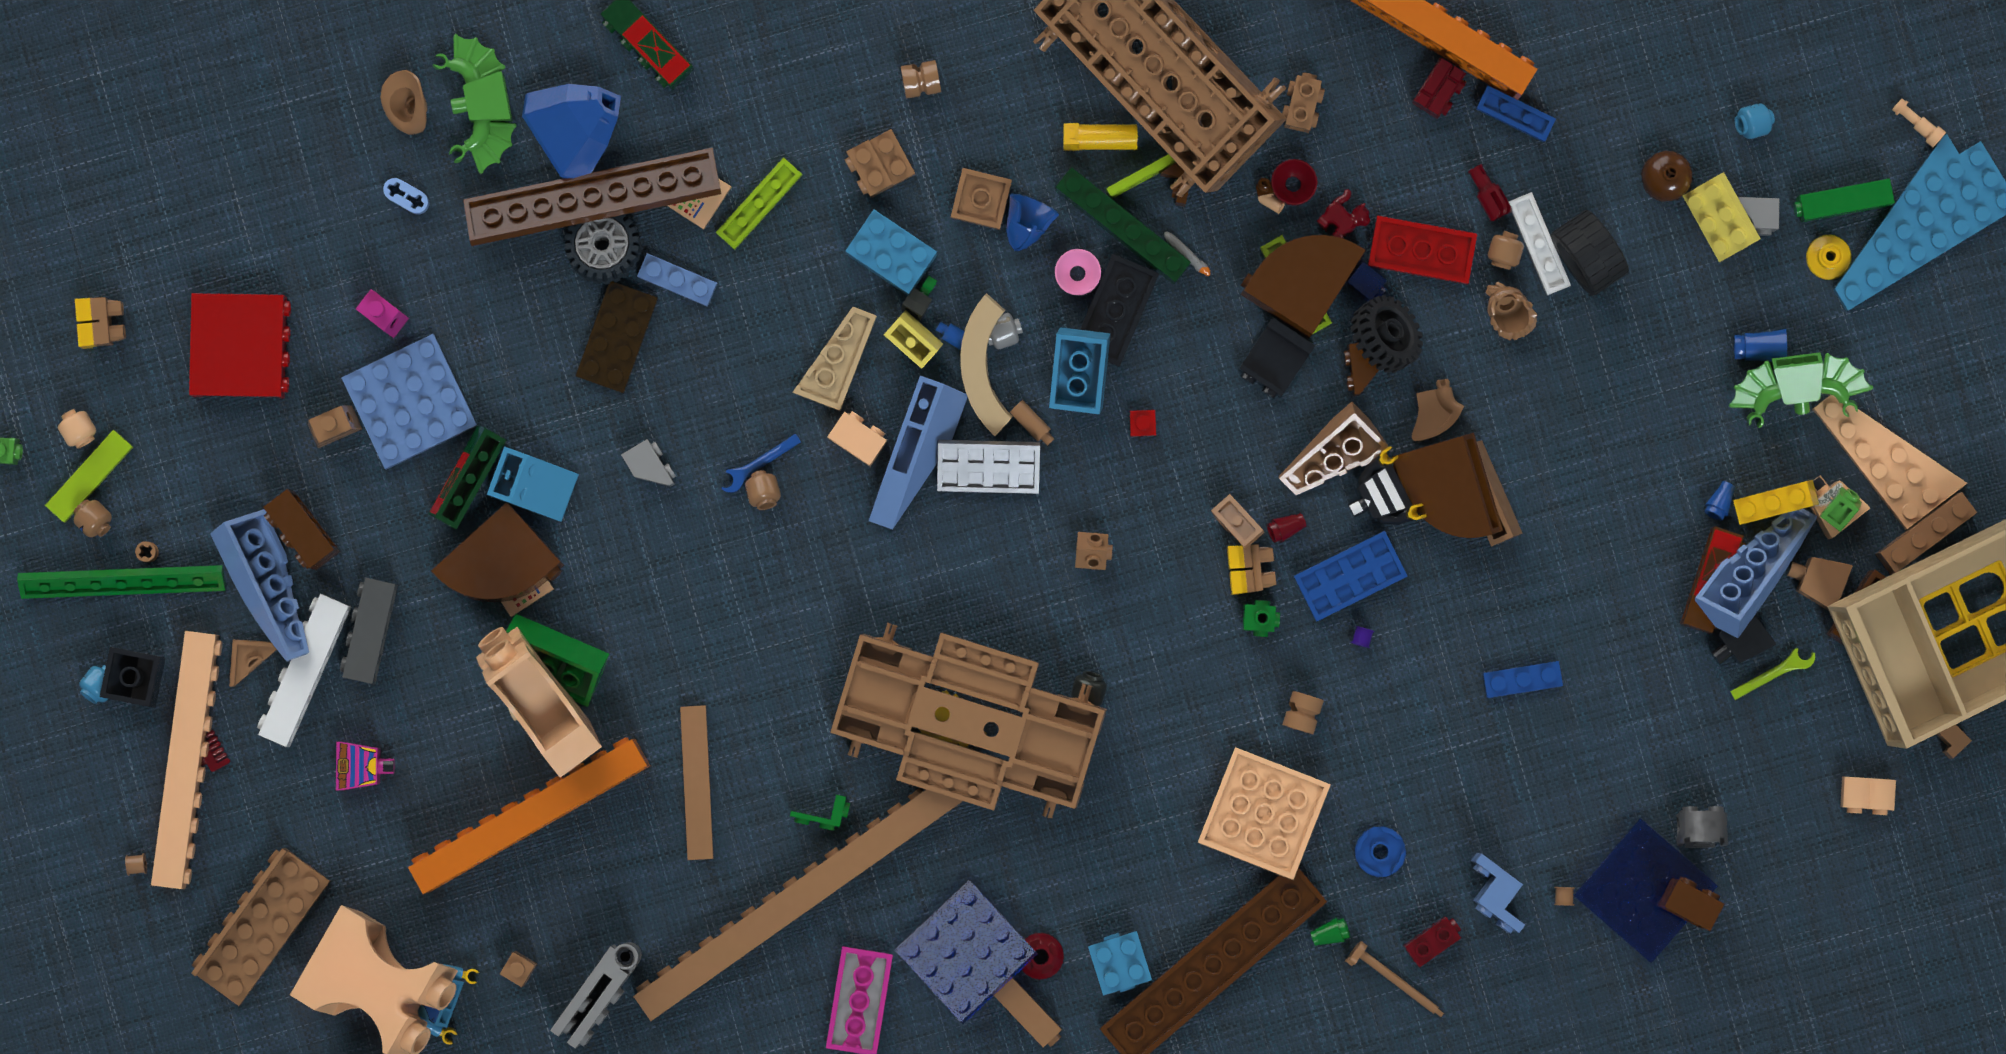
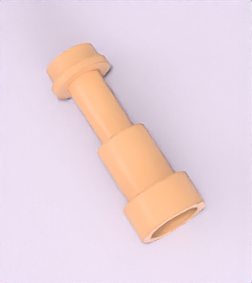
M1901 98L1892 109L1895 115L1900 113L1914 125L1913 128L1925 137V142L1933 148L1946 132L1939 126L1935 127L1924 116L1922 118L1907 106L1908 101Z

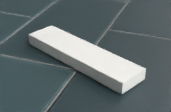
M1532 192L1509 201L1512 207V215L1546 296L1570 287L1571 284Z

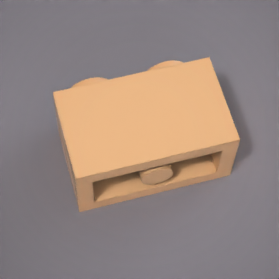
M853 411L850 415L844 412L828 435V439L871 467L887 443V440L883 438L885 433L874 425L870 429L862 424L864 419Z

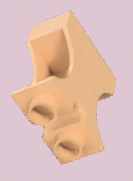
M503 627L497 628L480 641L478 647L482 650V653L476 659L483 670L482 674L486 683L513 713L560 778L602 747L590 720L548 670L518 627L509 633Z
M341 905L290 995L313 1010L334 1016L346 1010L361 1008L373 1019L378 1027L382 1039V1053L419 1054L427 1045L431 1031L426 1027L427 1022L419 1017L418 1009L421 1005L432 1007L439 1011L445 1009L455 995L456 984L452 981L458 970L436 962L418 969L404 968L390 951L386 937V926L361 911Z

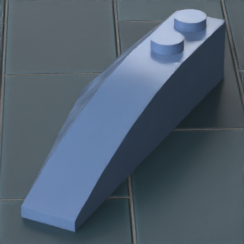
M263 509L223 522L210 534L244 603L274 647L286 661L308 654L309 649L302 621H299L297 614L299 609L297 599H294L291 586L293 581L291 575H288L286 563H288L287 555L274 527L265 519L264 514H266V511Z
M1805 509L1782 514L1772 522L1768 529L1764 532L1760 531L1755 535L1754 540L1747 545L1741 546L1735 555L1730 559L1726 558L1720 563L1695 597L1696 603L1715 627L1736 638L1741 635L1789 566L1816 521L1817 515Z

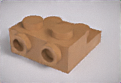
M892 129L846 151L848 158L844 160L851 173L857 172L860 180L856 182L863 195L868 193L870 198L915 175Z

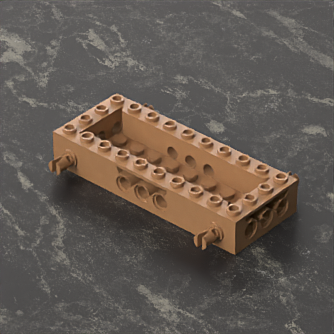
M1042 0L1034 9L1035 13L1048 25L1033 40L1034 44H1040L1044 41L1039 48L1043 52H1046L1058 37L1185 171L1170 186L1172 190L1181 186L1176 193L1181 198L1194 183L1205 193L1218 191L1287 120L1272 104L1286 90L1285 85L1275 89L1280 80L1274 77L1261 92L1175 0ZM1101 3H1105L1109 8L1108 15L1104 18L1098 14V6ZM1136 39L1143 43V50L1139 54H1136L1132 49V43ZM1170 76H1174L1178 81V86L1173 91L1166 84ZM1205 112L1212 116V124L1209 127H1205L1201 123V117Z

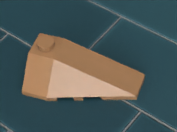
M1351 402L1319 432L1279 475V479L1295 495H1298L1323 484L1325 480L1334 476H1342L1348 470L1360 465L1362 467L1369 464L1389 446L1371 420Z

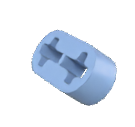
M391 178L384 184L383 192L390 201L416 215L427 211L429 199L422 191L398 178ZM397 183L400 184L399 189L405 193L404 197L399 194L390 196L392 192L389 190V187L391 185L396 186ZM409 195L415 199L421 196V201L424 203L422 208L417 206L416 209H413L414 204L407 200Z

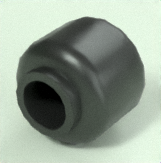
M1084 671L1083 674L1075 678L1071 698L1079 696L1082 683H1085L1087 686H1093L1088 701L1096 706H1101L1107 684L1103 680L1102 675L1091 671Z

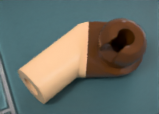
M1268 178L1259 179L1256 185L1259 202L1279 214L1283 210L1285 203L1274 196L1271 182Z

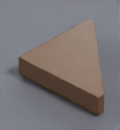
M233 639L229 686L235 687L277 650L271 642Z

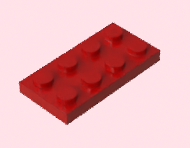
M1377 216L1368 267L1468 285L1477 234Z

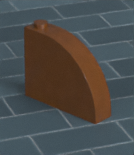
M1311 235L1294 239L1270 253L1253 275L1250 273L1246 275L1240 285L1244 288L1240 295L1307 338H1310L1365 252V249L1346 239L1328 235Z
M1474 432L1398 455V459L1393 463V468L1412 505L1421 503L1424 505L1417 508V513L1420 516L1426 514V517L1423 519L1430 525L1444 533L1463 538H1479L1503 531Z
M505 503L434 567L431 572L449 588L465 597L483 602H504L521 598L535 591L548 580L553 581L561 574V568L564 564L509 503Z

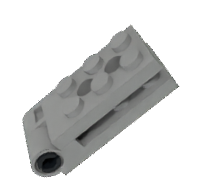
M626 942L619 946L615 944L610 946L550 1031L558 1037L563 1033L566 1035L570 1033L578 1022L575 1016L578 1012L583 1013L593 1001L590 995L603 977L607 975L612 979L567 1042L574 1048L580 1045L584 1047L594 1035L591 1029L595 1023L599 1026L609 1014L606 1008L610 1002L614 1005L624 993L621 987L642 957L639 946L632 942ZM624 952H629V960H625Z

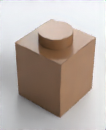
M514 951L500 972V975L523 987L536 968L537 963Z

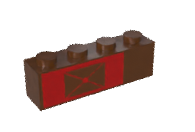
M1716 526L1711 527L1680 624L1706 633H1713L1714 629H1718L1696 603L1695 597L1720 563L1726 558L1730 559L1741 546L1746 545V543L1742 542L1743 535Z

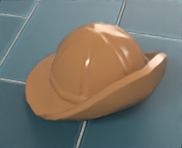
M410 71L394 72L382 85L380 97L384 112L398 130L408 135L421 133L426 127V113L428 110L421 83L418 77Z

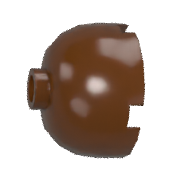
M1662 151L1654 154L1645 162L1641 171L1644 190L1650 197L1662 202L1681 198L1689 190L1692 183L1693 172L1690 163L1683 155L1674 151Z

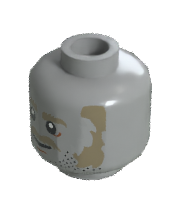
M1010 313L1002 314L993 329L989 339V346L994 345L996 349H1002L1017 344L1019 342L1018 334L1023 333L1019 319H1013Z

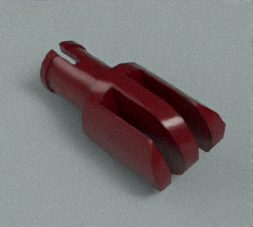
M1482 164L1468 171V174H1470L1479 190L1476 197L1490 221H1494L1512 211V207L1499 184H1492Z

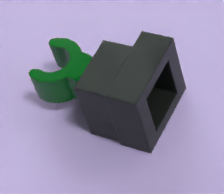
M928 276L920 291L913 288L902 304L901 310L908 311L916 320L921 321L931 304L932 299L928 296L934 289L937 280Z

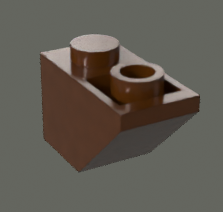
M1359 343L1349 344L1347 346L1348 350L1344 351L1345 366L1350 365L1351 374L1346 377L1348 391H1353V396H1359L1379 371L1376 369V364L1371 366L1368 363L1369 358L1364 359L1362 357L1363 350L1358 351L1356 347Z

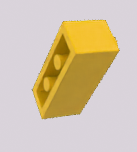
M1813 480L1733 500L1740 525L1819 505Z

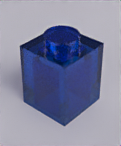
M1364 262L1346 283L1347 286L1366 301L1382 296L1387 290L1383 286L1387 280Z

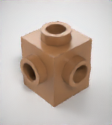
M1078 532L1075 568L1106 570V560H1112L1113 545H1108V534Z

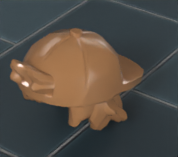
M1496 282L1495 285L1487 286L1486 294L1490 296L1487 310L1491 318V325H1493L1494 330L1498 331L1499 336L1508 340L1512 338L1517 340L1518 338L1525 337L1536 327L1537 313L1532 308L1533 304L1527 300L1519 289L1505 286L1499 282Z

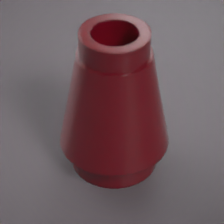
M1301 513L1272 519L1271 523L1267 524V531L1274 543L1278 541L1282 543L1305 528L1306 521Z

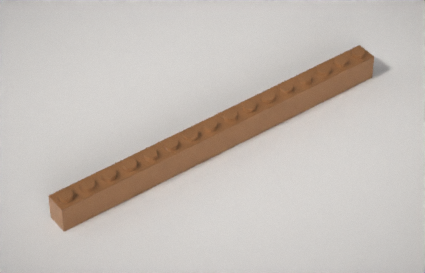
M921 788L917 789L908 796L911 801L904 806L900 803L896 804L887 811L889 814L887 818L882 821L879 817L866 825L868 828L867 832L861 836L856 832L845 841L848 845L839 851L835 847L825 854L826 861L820 865L815 861L803 870L806 875L799 880L794 876L783 884L785 889L777 895L774 891L761 899L764 903L757 909L751 906L740 915L743 919L738 923L734 924L733 921H730L719 929L722 932L721 935L715 939L710 935L699 943L701 949L694 954L689 950L678 958L680 963L674 968H671L669 965L656 973L659 977L652 983L646 980L635 989L638 993L633 997L649 1020L652 1021L963 801L930 790L922 791Z

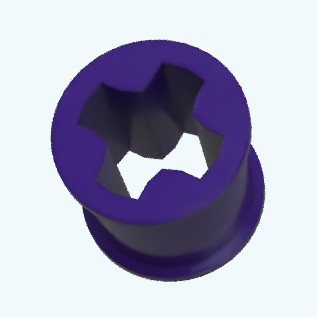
M1355 626L1353 640L1350 643L1370 649L1369 645L1375 631Z

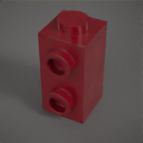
M1444 916L1404 944L1403 947L1417 967L1420 968L1461 939L1458 934L1461 928L1453 918L1448 920Z

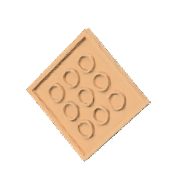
M1235 747L1198 843L1294 880L1331 784Z

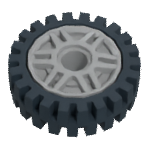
M626 214L571 225L568 227V233L565 235V252L570 265L579 276H582L589 282L593 281L595 284H600V282L610 284L611 281L618 282L621 277H627L629 271L634 270L635 264L640 258V236L636 226ZM608 241L609 246L605 250H598V243Z

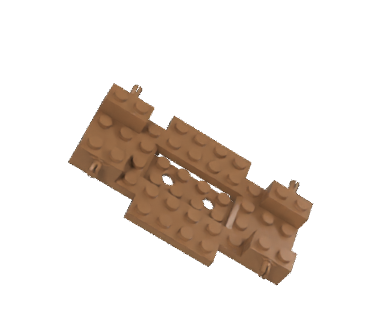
M887 623L883 637H873L866 634L859 636L830 732L852 740L847 755H853V757L858 758L859 750L863 743L903 755L896 780L990 810H995L1002 786L1044 799L1046 805L1042 816L1046 817L1048 814V818H1053L1056 804L1073 809L1077 808L1098 734H1100L1107 709L1096 706L1088 701L1093 686H1087V684L1082 683L1079 696L1074 698L1060 694L1055 695L1033 688L1039 662L945 633H940L934 656L913 651L911 648L895 642L893 638L897 625H892L891 623ZM931 683L1023 712V715L1020 717L926 688L925 684ZM939 707H946L949 710L950 717L947 721L941 722L937 720L935 712ZM988 722H994L998 725L999 732L994 737H989L985 734L984 727ZM912 727L1006 755L1010 758L1005 760L912 731Z

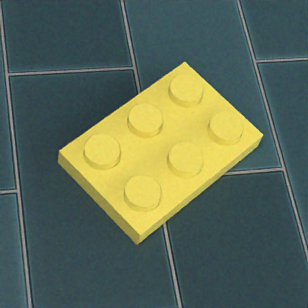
M1724 172L1683 195L1719 262L1761 239Z

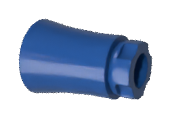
M1786 329L1734 335L1735 360L1745 359V361L1772 362V358L1787 357Z

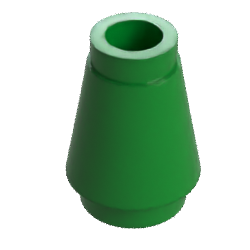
M1335 918L1311 931V937L1314 945L1317 946L1345 942V939L1350 938V932L1344 918L1339 920Z

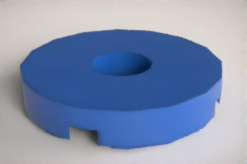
M1384 826L1372 827L1364 831L1358 838L1355 846V859L1359 867L1367 874L1375 877H1386L1397 872L1403 865L1406 856L1405 844L1401 836L1393 829ZM1378 844H1382L1387 848V856L1383 859H1377L1373 854V849Z

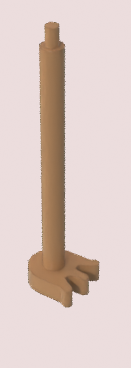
M1362 941L1354 947L1345 959V962L1351 966L1355 965L1359 958L1430 1012L1436 1013L1440 1017L1444 1014L1438 1009L1439 1007L1368 954L1365 951L1367 945Z

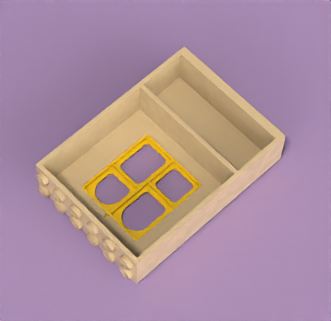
M2006 519L1827 606L1887 746L1907 749L2006 700V643L2001 646L1995 644L1986 622L1988 617L2006 610ZM1988 572L1999 576L2003 583V593L2000 599L1974 613H1970L1959 591L1960 585ZM1947 592L1959 617L1956 622L1936 631L1931 625L1924 604L1926 601ZM1975 625L1985 645L1986 652L1954 669L1950 668L1941 648V641Z

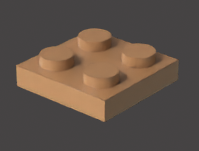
M963 168L951 218L1000 230L1012 180Z

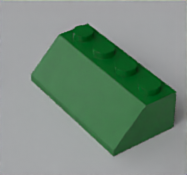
M515 614L506 632L509 633L518 627L565 691L575 702L588 707L603 674L609 653Z

